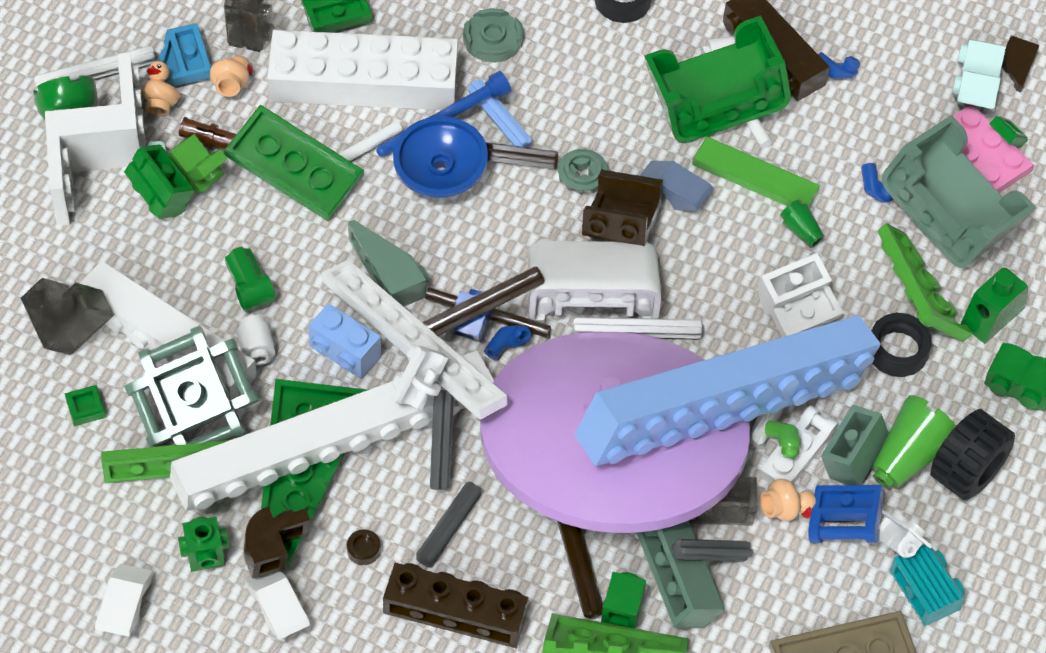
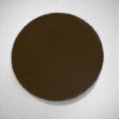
M366 529L357 530L347 540V555L355 564L369 565L379 558L381 542L373 531Z

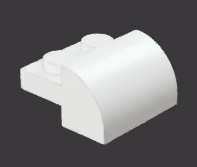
M818 253L759 278L758 293L766 317L772 316L782 337L822 326L841 318L844 314L829 286L832 280Z

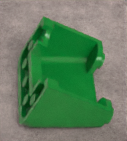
M761 16L746 20L736 27L734 31V44L679 63L674 52L666 49L644 55L647 69L667 122L677 141L691 142L778 112L789 104L791 93L786 64Z

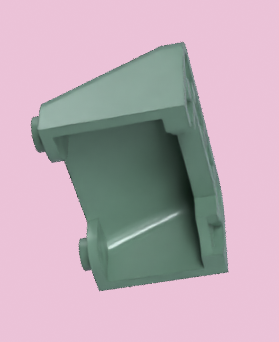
M951 115L904 145L883 172L882 183L890 196L954 266L965 268L1034 212L1036 206L1027 196L1017 190L1010 191L1003 197L962 153L968 143V136L964 127Z

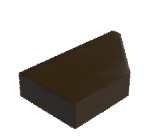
M1011 35L1005 48L1002 68L1015 83L1014 88L1016 91L1021 92L1040 45Z

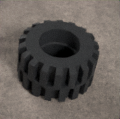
M975 410L963 418L944 440L934 457L930 475L962 500H968L980 493L1001 469L1013 448L1015 433L984 410Z

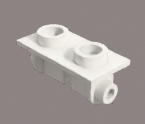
M882 509L881 514L884 515V518L880 521L879 542L885 544L904 558L914 556L922 544L930 549L933 547L923 538L926 532L911 520L908 521L895 510L892 514H889Z

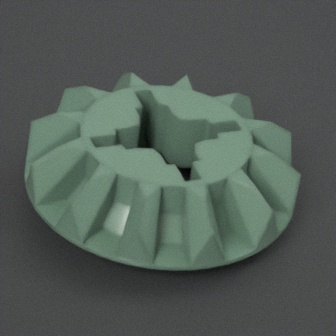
M573 150L565 154L558 164L559 180L566 184L568 190L576 189L579 194L585 190H590L593 193L598 187V176L601 169L608 170V166L604 158L592 150ZM589 167L588 175L583 174L581 177H577V170L583 171Z

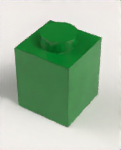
M613 571L603 604L601 622L635 628L644 597L646 580L630 572L618 573Z

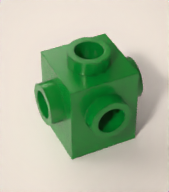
M196 517L190 522L182 523L184 536L178 537L181 558L188 556L191 572L224 566L223 549L229 548L226 528L219 529L217 517Z

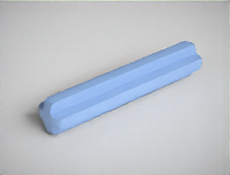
M474 80L468 87V92L470 94L485 86L483 80ZM491 96L479 103L481 108L513 146L528 147L532 143L530 136L497 97L492 98Z

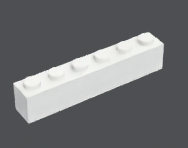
M103 261L76 286L78 304L85 313L91 316L95 314L104 320L111 330L115 332L121 331L130 338L134 345L141 349H155L191 333L190 329L200 325ZM201 326L209 347L225 341ZM194 345L160 360V362L165 365L197 351V346ZM237 349L236 352L251 384L257 378L255 360ZM224 355L215 358L231 400L239 397V391Z

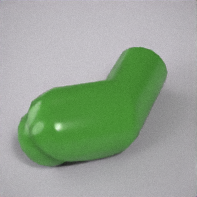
M769 420L765 425L766 436L778 438L779 446L782 447L781 454L784 457H797L800 452L799 446L801 445L798 428L792 424Z

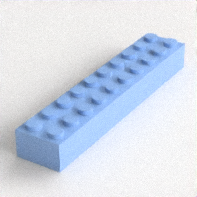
M856 315L598 391L574 436L595 467L606 463L615 464L625 457L634 454L644 455L653 448L663 445L669 447L679 440L688 437L698 438L707 431L714 429L723 430L731 424L740 421L749 422L759 415L768 412L774 414L784 407L794 404L795 406H800L810 399L816 397L825 398L833 392L842 389L851 390L860 383L861 375L874 361L873 356L881 343L860 315Z

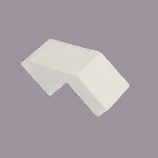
M124 564L118 565L109 578L96 620V630L129 637L139 622L141 600L152 583V570Z
M281 571L254 579L250 577L245 580L249 593L260 604L268 628L278 640L310 626L309 620L287 577Z

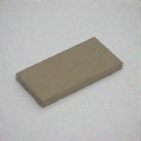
M902 611L792 635L769 642L771 653H917Z

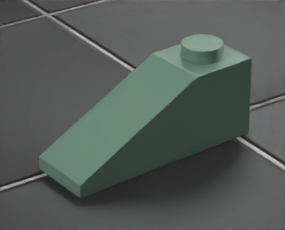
M355 220L349 221V241L371 279L403 307L425 298L426 284L429 283V279L422 265L417 266L410 254Z

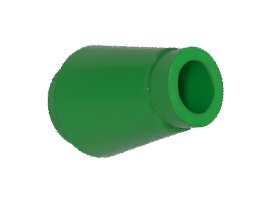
M796 200L780 213L783 219L782 224L803 242L807 243L810 248L817 245L825 237L807 203L803 204L800 200Z

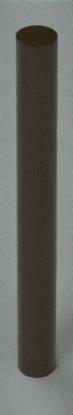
M431 287L428 288L425 296L426 300L451 308L455 306L458 298L456 295ZM497 308L493 309L490 318L491 321L507 326H526L532 334L545 338L549 337L551 331L550 325Z

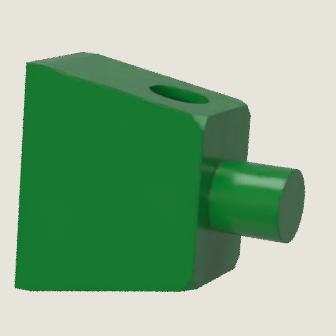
M1001 268L973 294L961 325H967L972 334L982 343L986 344L1024 310L1028 285L1009 269ZM986 309L989 311V317L984 316Z

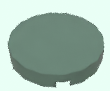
M489 8L479 10L464 24L463 42L465 48L473 57L481 61L493 63L506 61L515 56L522 47V25L516 17L514 19L509 15V12L503 9Z

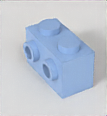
M329 303L308 325L309 346L360 379L381 358V336Z

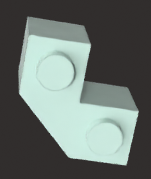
M968 39L967 45L961 44L957 61L963 63L961 75L955 76L952 94H957V102L994 109L1001 79L999 76L1005 46Z

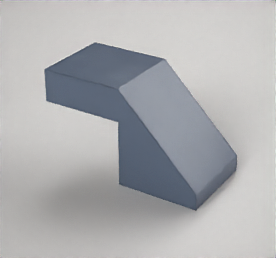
M650 161L640 174V176L663 179L662 191L674 210H698L714 189L710 183L675 161Z

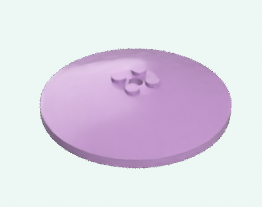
M632 332L574 333L545 341L521 353L499 372L493 382L495 386L507 395V406L480 420L481 443L488 464L498 480L517 499L533 510L561 523L582 529L610 533H638L668 528L695 518L715 506L728 494L741 476L749 449L750 427L749 422H736L723 430L714 429L707 431L698 438L688 437L679 440L669 447L663 445L651 449L644 455L634 454L625 457L618 463H606L595 467L574 434L596 392L705 360L677 344Z

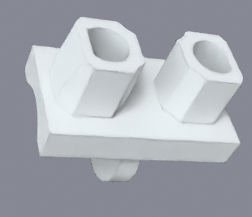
M414 344L411 345L407 353L409 363L405 371L397 374L392 383L395 391L391 399L395 403L408 404L422 410L430 395L437 396L441 390L440 385L436 382L448 357L445 353Z

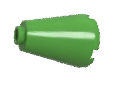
M909 395L872 465V469L875 472L873 478L887 489L890 486L894 488L900 487L933 462L940 446L956 427L955 423L939 408L933 412L925 407L929 401L916 395Z

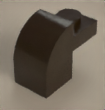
M268 506L252 516L246 527L243 547L244 559L252 579L285 569L288 553L283 543L308 536L311 520L306 508L298 511L287 510L273 518Z

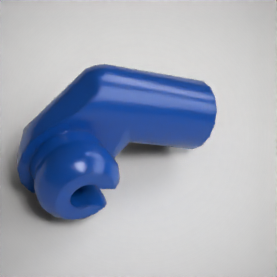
M823 52L818 54L830 66L828 73L830 78H853L858 74L857 69L860 67V61L857 58L849 56L845 58L844 63H836Z
M863 164L861 171L865 193L881 203L892 201L893 198L886 191L883 183L878 180L876 164Z

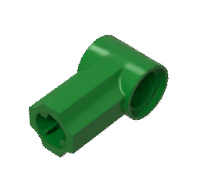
M242 246L232 249L225 256V264L235 283V291L243 311L246 312L276 301L271 281L267 274H262L251 249Z

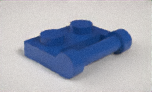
M816 485L814 494L816 503L812 507L808 528L810 543H822L823 540H866L867 543H878L880 538L879 525L885 494L882 485ZM824 521H866L865 526H823Z

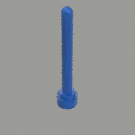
M499 70L488 77L489 80L485 82V86L430 117H456L491 96L492 98L497 96L499 98L504 97L512 92L511 86L505 75ZM402 133L379 145L376 149L377 154L385 157L392 153L396 141Z

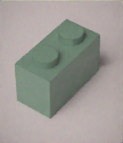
M852 404L821 455L830 479L847 485L862 484L888 435V430L881 413Z

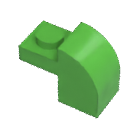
M195 134L185 138L167 152L196 193H202L225 175L220 165L228 158L221 149L209 154Z

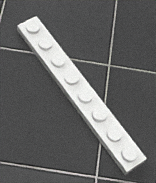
M346 260L322 272L323 283L406 356L411 345L414 344L445 353L448 360L437 383L481 420L507 406V395L350 260Z

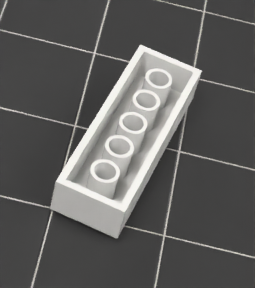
M273 30L267 78L269 102L443 110L455 103L458 39Z

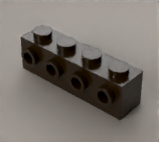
M395 562L383 596V614L517 649L528 611L529 597L523 596L520 592L513 589L500 590L489 587L482 581L473 580L469 582L458 579L447 572L434 573L423 570L416 564H400Z

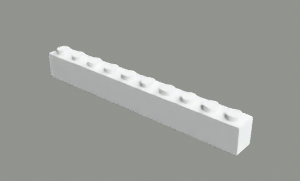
M478 351L462 356L492 383L494 382ZM392 381L172 461L170 479L186 512L195 508L199 510L205 509L219 499L227 496L230 498L237 497L247 489L257 485L267 486L275 482L278 477L286 474H299L310 465L321 461L322 463L331 462L342 453L351 450L354 452L361 451L372 442L381 439H393L400 432L410 428L420 429L433 420L434 396L430 395L422 410L408 404L395 403L391 399L395 391ZM455 397L453 416L461 409L466 408Z

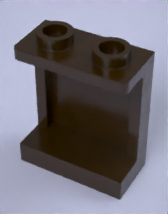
M601 169L598 176V192L592 205L585 206L583 210L582 236L645 246L661 208L663 179Z

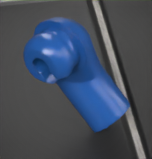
M523 325L502 327L485 347L484 353L489 358L496 360L505 348L524 346L531 339V331Z

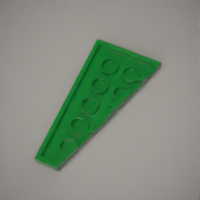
M275 379L270 426L362 393L368 389ZM345 453L340 454L331 462L322 463L321 461L310 465L299 474L293 475L289 473L278 477L275 482L263 486L261 509L269 506L271 514L275 518L287 510L298 511L306 508L311 524ZM304 537L283 543L288 553L286 566H290Z

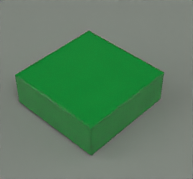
M995 116L989 123L1011 145L1022 147L1028 141V137L1008 118Z
M97 385L64 393L74 427L106 418Z

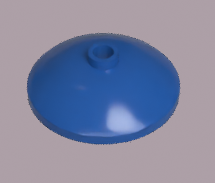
M435 116L417 121L402 132L394 146L393 162L397 176L409 189L427 197L446 198L464 193L479 182L487 168L488 150L483 136L471 124L454 117Z

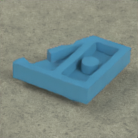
M194 23L168 29L164 39V49L161 50L158 60L164 62L169 68V76L164 82L172 86H178L210 78L211 65L198 24Z

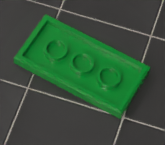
M261 104L224 150V155L328 222L364 175L362 168Z

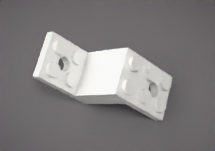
M130 53L118 54L122 104L45 111L49 184L57 226L70 225L69 212H75L74 196L71 193V186H73L72 172L127 167L133 161L132 158L137 149L147 146L144 134L145 122L138 65H132Z

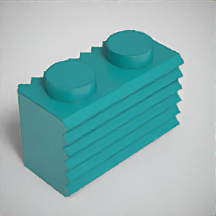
M923 544L914 556L904 558L897 555L893 559L890 573L894 577V581L901 588V592L904 593L908 602L915 610L919 620L922 621L924 626H927L959 611L965 599V590L958 578L952 579L946 569L947 562L944 555L939 550L934 551L933 548L930 549Z

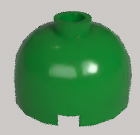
M79 75L80 81L70 82V77L65 76L39 84L37 86L38 91L33 90L38 113L45 120V111L96 107L98 95L95 80L92 77Z

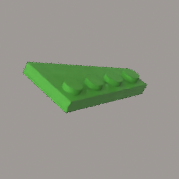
M885 223L877 230L883 242L881 247L891 257L894 263L893 270L906 287L904 290L906 296L915 304L918 310L916 312L917 318L926 327L932 326L964 342L972 335V332L967 325L959 324L954 318L958 311L952 302H947L937 292L942 288L935 277L923 268L926 263L907 234Z
M552 613L542 653H686L689 638Z

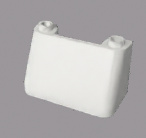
M541 239L529 247L528 269L534 266L538 267L545 282L539 287L528 291V319L545 323V316L551 311L555 310V315H562V306L626 307V316H633V312H636L641 318L659 319L661 284L657 251L647 241L645 246L623 242L551 241L549 239Z

